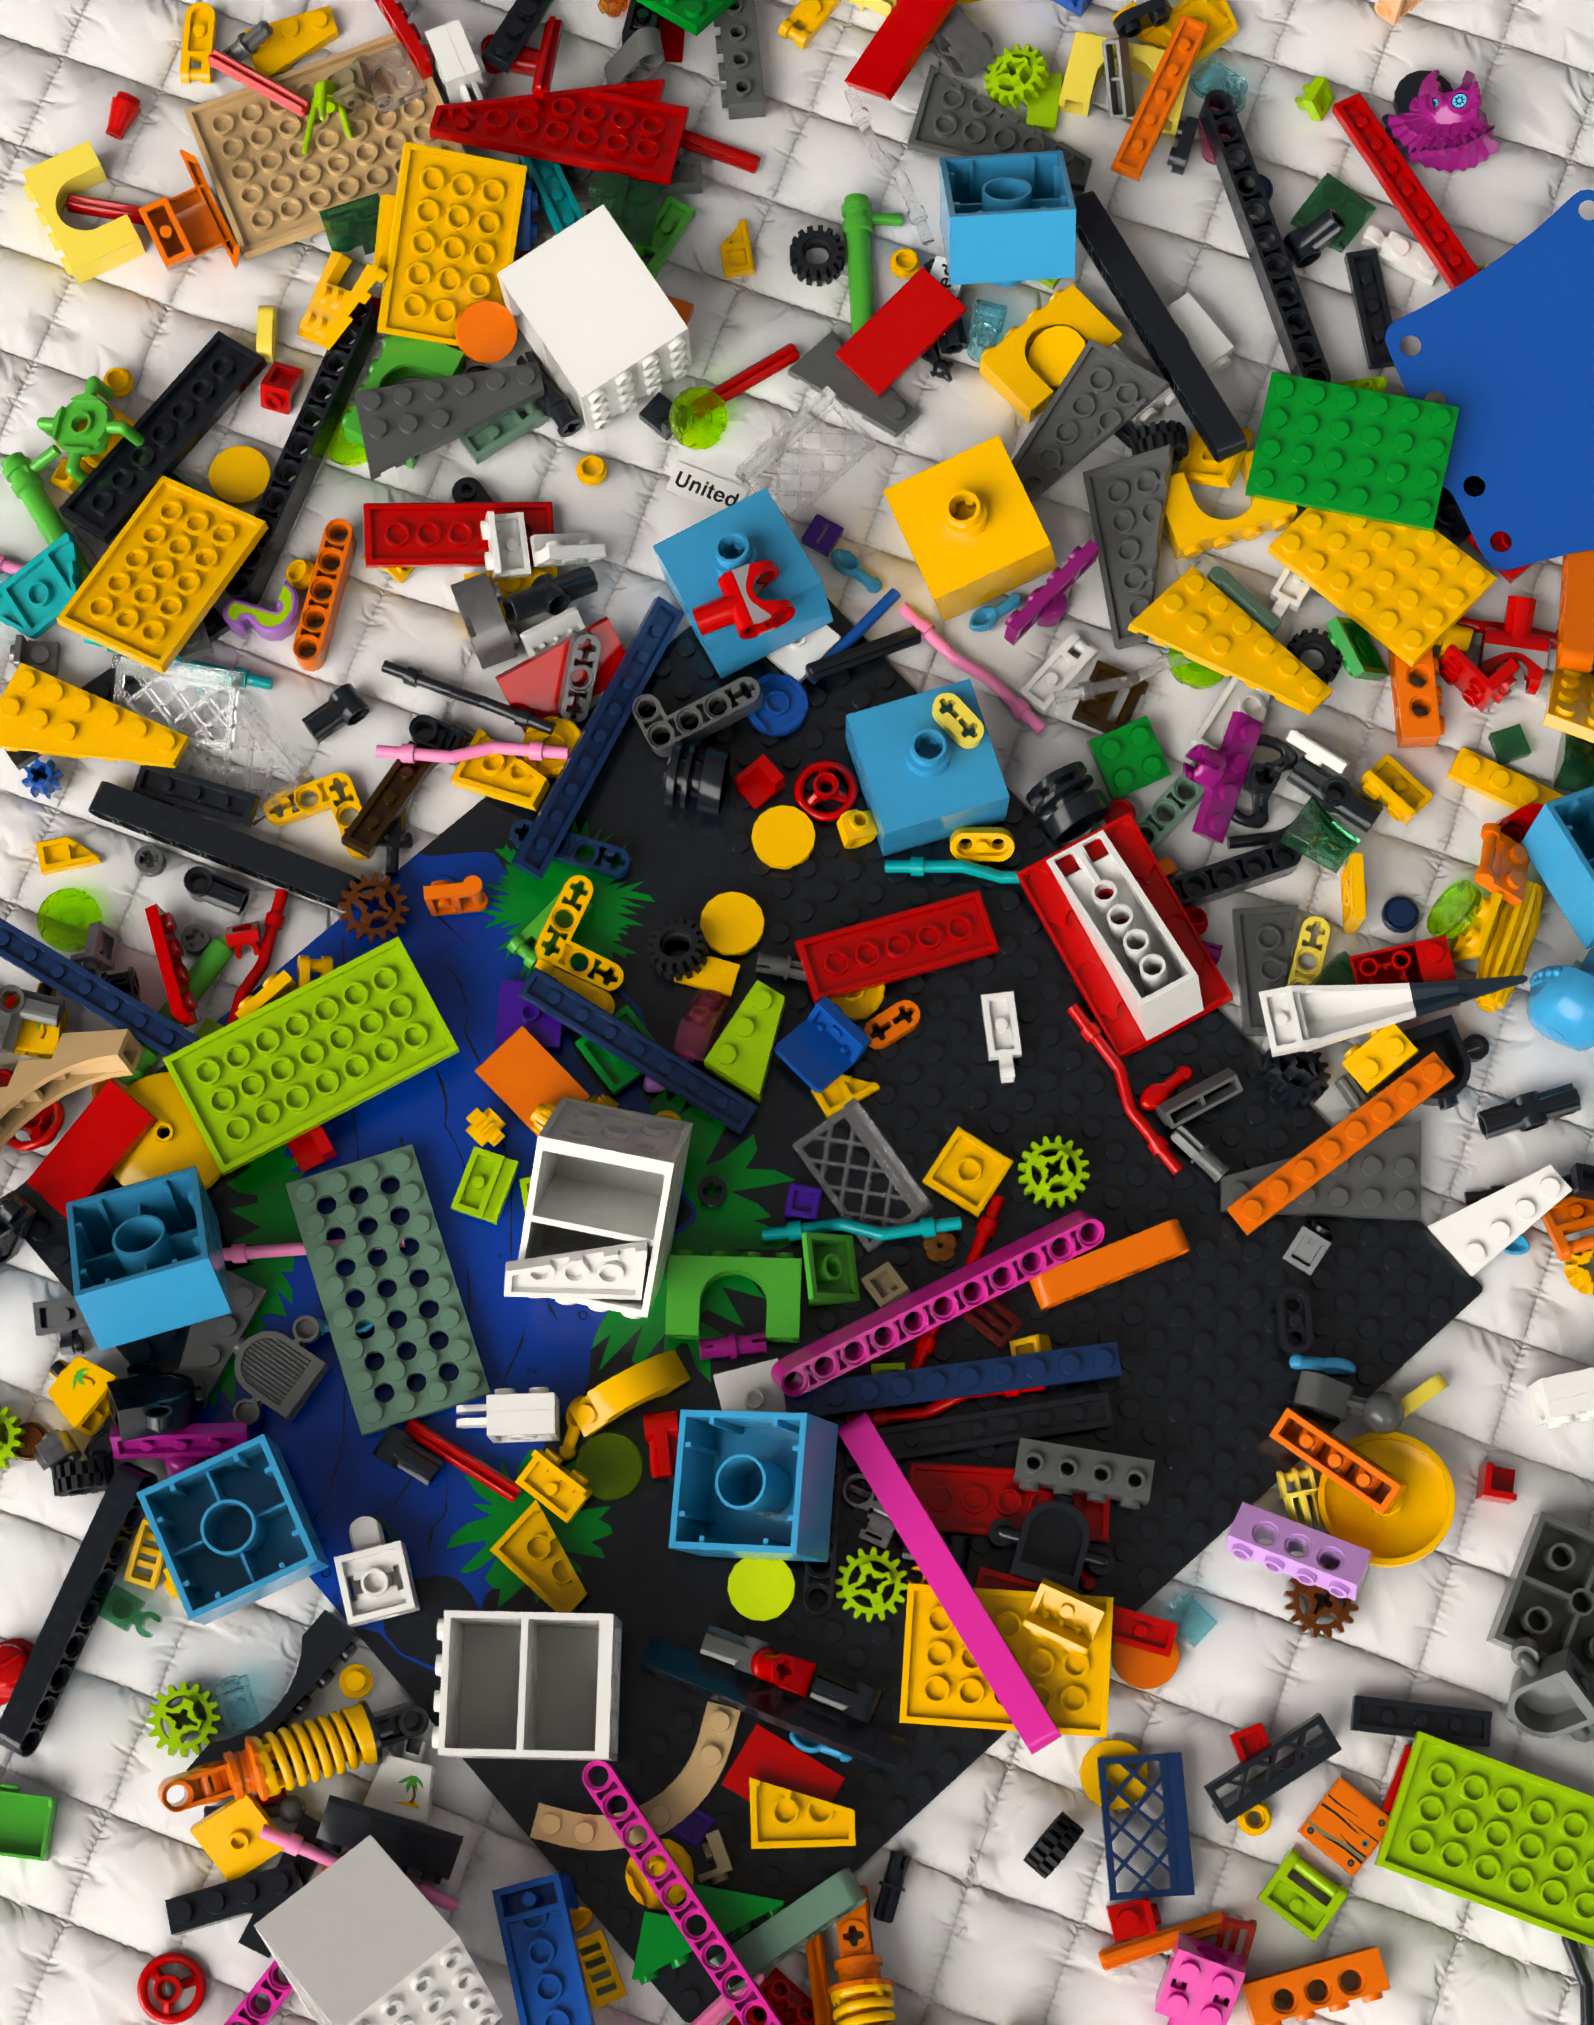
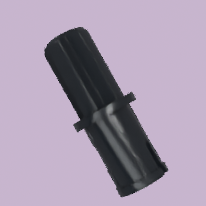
M892 1850L889 1853L890 1857L883 1881L879 1880L878 1883L882 1886L873 1914L876 1920L885 1923L893 1922L901 1891L905 1892L906 1888H903V1884L912 1858Z

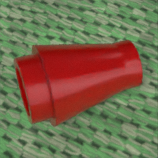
M118 91L116 97H112L108 126L105 133L115 139L123 140L124 134L141 111L139 108L141 101L129 93Z

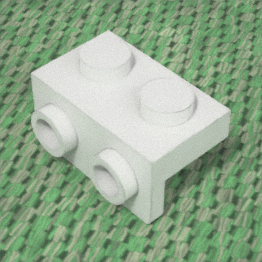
M487 511L485 521L480 522L482 540H488L489 551L484 553L486 570H492L493 580L530 577L531 566L524 513L494 515V511Z
M572 607L522 632L520 637L529 658L581 631L586 626L582 622L577 608Z

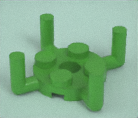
M96 376L89 377L84 394L71 398L73 402L66 408L61 406L54 418L41 417L37 420L38 428L55 441L57 440L59 446L69 454L66 472L80 484L89 476L88 473L79 467L81 458L103 453L107 448V442L111 434H121L135 446H141L144 443V436L128 423L114 421V412L97 398L98 393L106 401H111L115 396V392ZM88 420L86 428L78 432L79 425Z

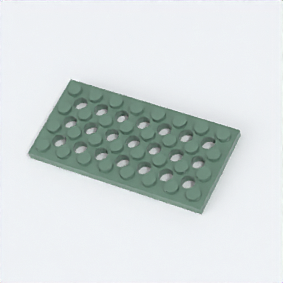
M413 1145L403 1146L286 1183L285 1186L361 1435L367 1436L388 1429L390 1425L397 1426L409 1422L411 1419L422 1418L490 1395L488 1382ZM387 1178H396L400 1182V1187L397 1192L386 1194L381 1190L382 1182ZM364 1188L368 1192L367 1200L362 1204L352 1203L349 1199L352 1190ZM324 1198H332L336 1201V1208L330 1214H322L318 1211V1204ZM398 1208L406 1209L410 1213L409 1220L403 1225H396L391 1221L392 1212ZM371 1218L378 1223L375 1233L364 1235L359 1231V1225L364 1219ZM339 1228L345 1231L346 1238L342 1244L331 1245L327 1241L328 1233L331 1230ZM403 1239H414L419 1243V1250L415 1255L406 1256L400 1251V1244ZM377 1248L387 1253V1260L381 1266H373L369 1263L370 1253ZM349 1259L355 1263V1271L350 1276L344 1277L337 1273V1265L342 1260ZM417 1270L426 1271L429 1274L428 1283L423 1287L413 1286L410 1283V1277L413 1272ZM391 1280L397 1284V1291L393 1296L383 1297L378 1293L379 1285L383 1281ZM355 1290L363 1292L365 1301L360 1307L352 1308L347 1305L346 1298L350 1292ZM427 1301L437 1303L439 1306L438 1314L433 1318H424L420 1314V1307L423 1303ZM396 1311L403 1312L407 1316L406 1324L399 1329H394L388 1325L389 1316ZM362 1322H372L374 1324L375 1332L368 1339H361L355 1333V1329ZM437 1332L445 1333L449 1337L448 1345L441 1350L433 1349L430 1346V1338ZM404 1343H412L417 1348L416 1355L411 1360H402L398 1356V1349ZM373 1353L381 1354L385 1360L383 1367L377 1371L369 1370L365 1364L367 1357ZM445 1364H454L459 1369L455 1380L448 1382L440 1378V1369ZM415 1374L423 1375L427 1381L425 1388L419 1392H413L407 1386L409 1378ZM385 1384L390 1385L394 1389L393 1398L389 1402H379L375 1397L377 1388Z

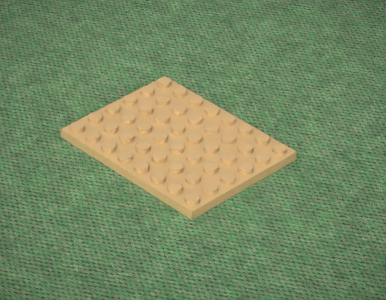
M394 33L270 78L308 99L311 105V99L314 98V86L317 82L329 80L337 84L335 73L358 60L367 66L374 97L363 102L358 108L348 109L345 107L353 137H347L338 108L334 112L326 114L324 121L319 119L320 113L317 110L311 142L306 155L302 154V147L310 111L305 117H301L249 87L184 110L244 260L379 211L380 195L396 196L403 142L465 153L461 143L430 137V126L436 106L444 105L432 76L422 80Z

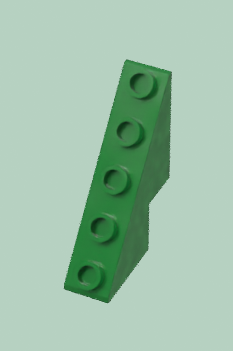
M692 1883V1886L724 1934L733 1931L735 1937L754 1928L752 1920L762 1915L765 1916L766 1920H769L784 1909V1900ZM644 1911L632 1980L639 1979L641 1985L659 1977L660 1974L657 1969L669 1963L674 1969L692 1960L689 1953L693 1949L669 1914ZM696 1914L689 1921V1930L692 1934L700 1936L705 1932L707 1923L703 1916ZM714 1945V1946H712V1947L710 1948V1950L714 1949L715 1947H717V1946H719V1945Z

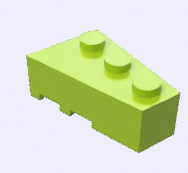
M757 980L704 1060L705 1070L758 1103L761 1102L774 1046L785 1009V996Z

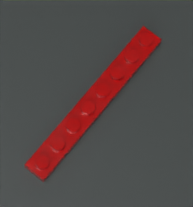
M1358 93L1333 104L1332 113L1451 291L1480 272L1362 95Z

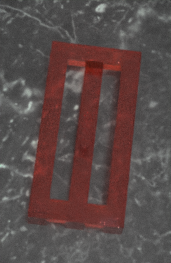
M973 1282L969 1283V1285L964 1289L963 1293H967L971 1290ZM994 1298L986 1303L1013 1324L1010 1329L981 1305L973 1309L1003 1333V1338H1000L969 1311L960 1315L1001 1350L1023 1325L1020 1319Z
M1222 1911L1214 1945L1222 1948L1227 1927L1230 1925L1233 1928L1227 1950L1235 1952L1240 1929H1245L1246 1934L1240 1955L1246 1957L1247 1965L1257 1921L1249 1919V1921L1243 1920V1917L1238 1915L1232 1917L1229 1916V1913Z

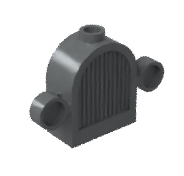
M304 1315L295 1320L292 1328L295 1336L293 1340L279 1332L264 1331L254 1334L249 1338L243 1336L236 1343L232 1350V1353L236 1355L234 1362L235 1375L243 1389L252 1395L251 1399H241L234 1405L233 1418L236 1422H247L248 1427L256 1425L261 1419V1408L264 1404L289 1422L294 1420L331 1368L324 1361L305 1349L307 1344L315 1342L321 1334V1326L314 1317Z
M1528 1637L1516 1639L1512 1645L1511 1659L1521 1668L1515 1672L1512 1678L1508 1703H1505L1503 1706L1504 1714L1508 1721L1514 1723L1525 1733L1535 1737L1555 1738L1569 1733L1573 1739L1581 1742L1594 1739V1680L1571 1650L1567 1648L1539 1659L1540 1646L1535 1640Z

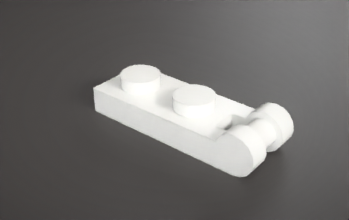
M1076 630L1066 638L1019 691V696L1042 715L1083 669L1095 659L1100 651L1095 645L1091 644L1089 646L1082 640L1083 636ZM1074 649L1081 656L1076 659L1069 652Z

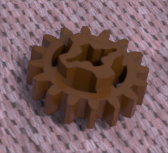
M378 873L373 874L372 880H367L366 876L362 874L360 884L352 880L349 882L351 892L342 890L341 897L346 902L338 903V910L346 913L340 915L339 919L341 923L349 922L346 932L349 934L356 931L357 941H361L364 936H367L369 944L373 945L375 937H380V940L386 943V934L390 933L396 937L398 936L396 926L405 927L406 920L401 916L408 915L409 908L401 905L407 902V895H398L401 891V885L396 884L391 887V877L387 876L382 882L379 881ZM375 889L373 892L367 894L362 893L366 890ZM388 895L394 901L395 911L386 903ZM375 903L379 904V911L375 910L372 914L368 913V907H373ZM352 907H355V910L361 914L359 923L352 914ZM381 923L386 924L379 928H372L374 925H378Z
M1330 1564L1324 1565L1325 1568L1331 1569ZM1294 1578L1289 1579L1288 1583L1293 1587V1591H1285L1283 1596L1290 1598L1291 1603L1283 1607L1284 1610H1292L1294 1613L1289 1619L1290 1623L1296 1621L1301 1623L1299 1627L1300 1633L1305 1632L1309 1628L1311 1629V1638H1317L1320 1631H1323V1635L1327 1639L1332 1637L1333 1628L1339 1634L1344 1632L1342 1622L1346 1624L1354 1622L1348 1614L1349 1612L1358 1611L1359 1607L1351 1604V1599L1347 1597L1342 1598V1606L1338 1603L1337 1597L1328 1590L1302 1584ZM1327 1591L1324 1602L1328 1604V1607L1324 1606L1315 1611L1317 1600L1314 1596H1319ZM1299 1596L1305 1602L1306 1611L1304 1614L1299 1605ZM1323 1615L1335 1619L1329 1624L1315 1623Z

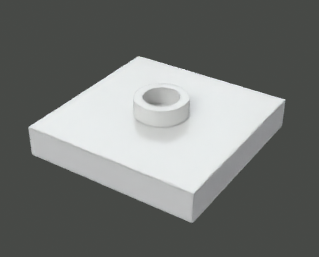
M825 625L765 657L786 675L792 676L802 683L806 678L805 665L822 659L841 640V636L828 625Z
M1301 729L1292 730L1286 739L1289 743L1306 752L1304 756L1306 759L1320 767L1324 763L1342 774L1351 763L1350 759Z
M778 1358L713 1375L722 1411L786 1412L784 1393L771 1377L772 1367L778 1361Z

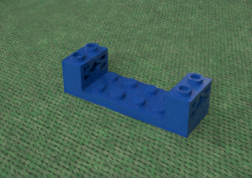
M555 1873L492 1890L520 2025H595L570 1913L572 1910L579 1909L572 1874Z

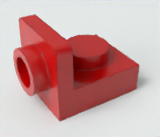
M274 361L260 383L261 407L289 415L292 410V396L304 379V369Z
M1140 1898L1106 1907L1114 1942L1158 1933L1156 1925L1161 1924L1160 1913L1157 1904H1151L1149 1898Z

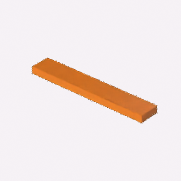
M1183 14L1181 15L1112 163L1111 171L1138 182L1140 181L1208 34L1210 25Z

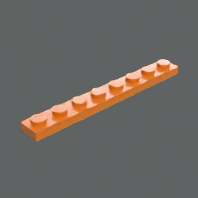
M1433 1051L1227 1208V1211L1248 1236L1452 1081L1455 1076Z

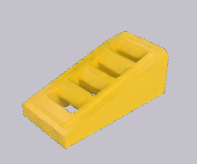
M145 1515L136 1533L123 1581L156 1590L165 1561L160 1549L144 1544L145 1539L156 1542L153 1532L148 1531L150 1525ZM140 1553L157 1557V1560L152 1562L139 1558ZM136 1566L153 1570L152 1576L136 1572Z
M602 1928L576 1939L587 1990L594 2008H599L628 1996L604 1929ZM598 1942L600 1943L601 1949L585 1956L583 1955L581 1949ZM605 1956L607 1962L588 1969L586 1962ZM610 1969L611 1976L593 1982L592 1975ZM615 1982L617 1989L598 1996L596 1989Z

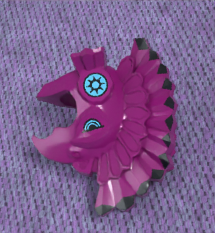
M1435 70L1423 80L1418 98L1414 97L1410 102V113H1403L1401 116L1386 114L1382 117V121L1386 126L1385 131L1397 149L1403 150V157L1410 159L1412 165L1421 163L1425 168H1434L1437 171L1446 170L1450 173L1456 169L1464 172L1468 167L1476 168L1478 163L1487 161L1488 157L1491 154L1497 153L1499 149V142L1488 137L1489 134L1493 133L1495 125L1488 124L1486 113L1479 108L1482 101L1478 81H1476L1474 73L1466 70L1461 86L1453 91L1443 93L1441 83L1436 81L1440 72Z

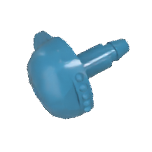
M1591 948L1579 969L1567 965L1547 966L1534 972L1529 980L1531 986L1527 997V1015L1532 1027L1547 1039L1577 1051L1594 1047V948Z

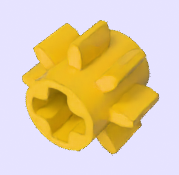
M476 1107L466 1117L471 1125L465 1131L481 1147H484L488 1142L495 1147L505 1137L500 1130L506 1124L491 1108L488 1107L484 1112H481Z

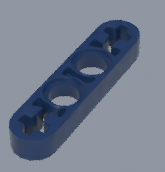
M518 820L510 828L511 841L517 849H519L522 843L517 833H523L525 828L530 829L533 823L532 820ZM568 831L563 839L564 847L556 852L552 859L553 861L612 879L625 877L631 868L629 854L624 849ZM589 846L595 851V855L590 861L585 862L577 858V851L581 847ZM600 851H605L604 858L608 860H615L616 856H620L624 866H617L616 870H612L611 863L601 860V866H597L600 861Z

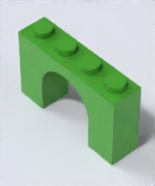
M387 334L382 344L383 352L380 358L373 360L368 373L370 377L365 385H360L357 391L391 386L395 382L407 378L429 380L463 374L466 368L465 353L441 343ZM355 404L352 411L348 410L345 413L341 427L344 430L347 442L364 448ZM421 453L406 460L407 463L404 466L414 469Z
M676 1250V1255H668L666 1339H700L701 1302L704 1293L716 1280L725 1276L739 1275L754 1281L762 1289L766 1297V1342H800L802 1258H795L794 1253L786 1252L776 1253L775 1258L762 1257V1253L752 1251L742 1252V1257L729 1256L727 1251H709V1256L696 1255L694 1250Z

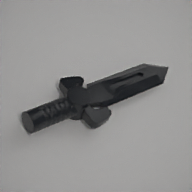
M406 807L388 831V839L384 838L379 846L386 847L387 850L385 875L389 877L398 876L400 848H412L413 846L412 835L409 832L405 834L403 841L400 840V835L405 831Z

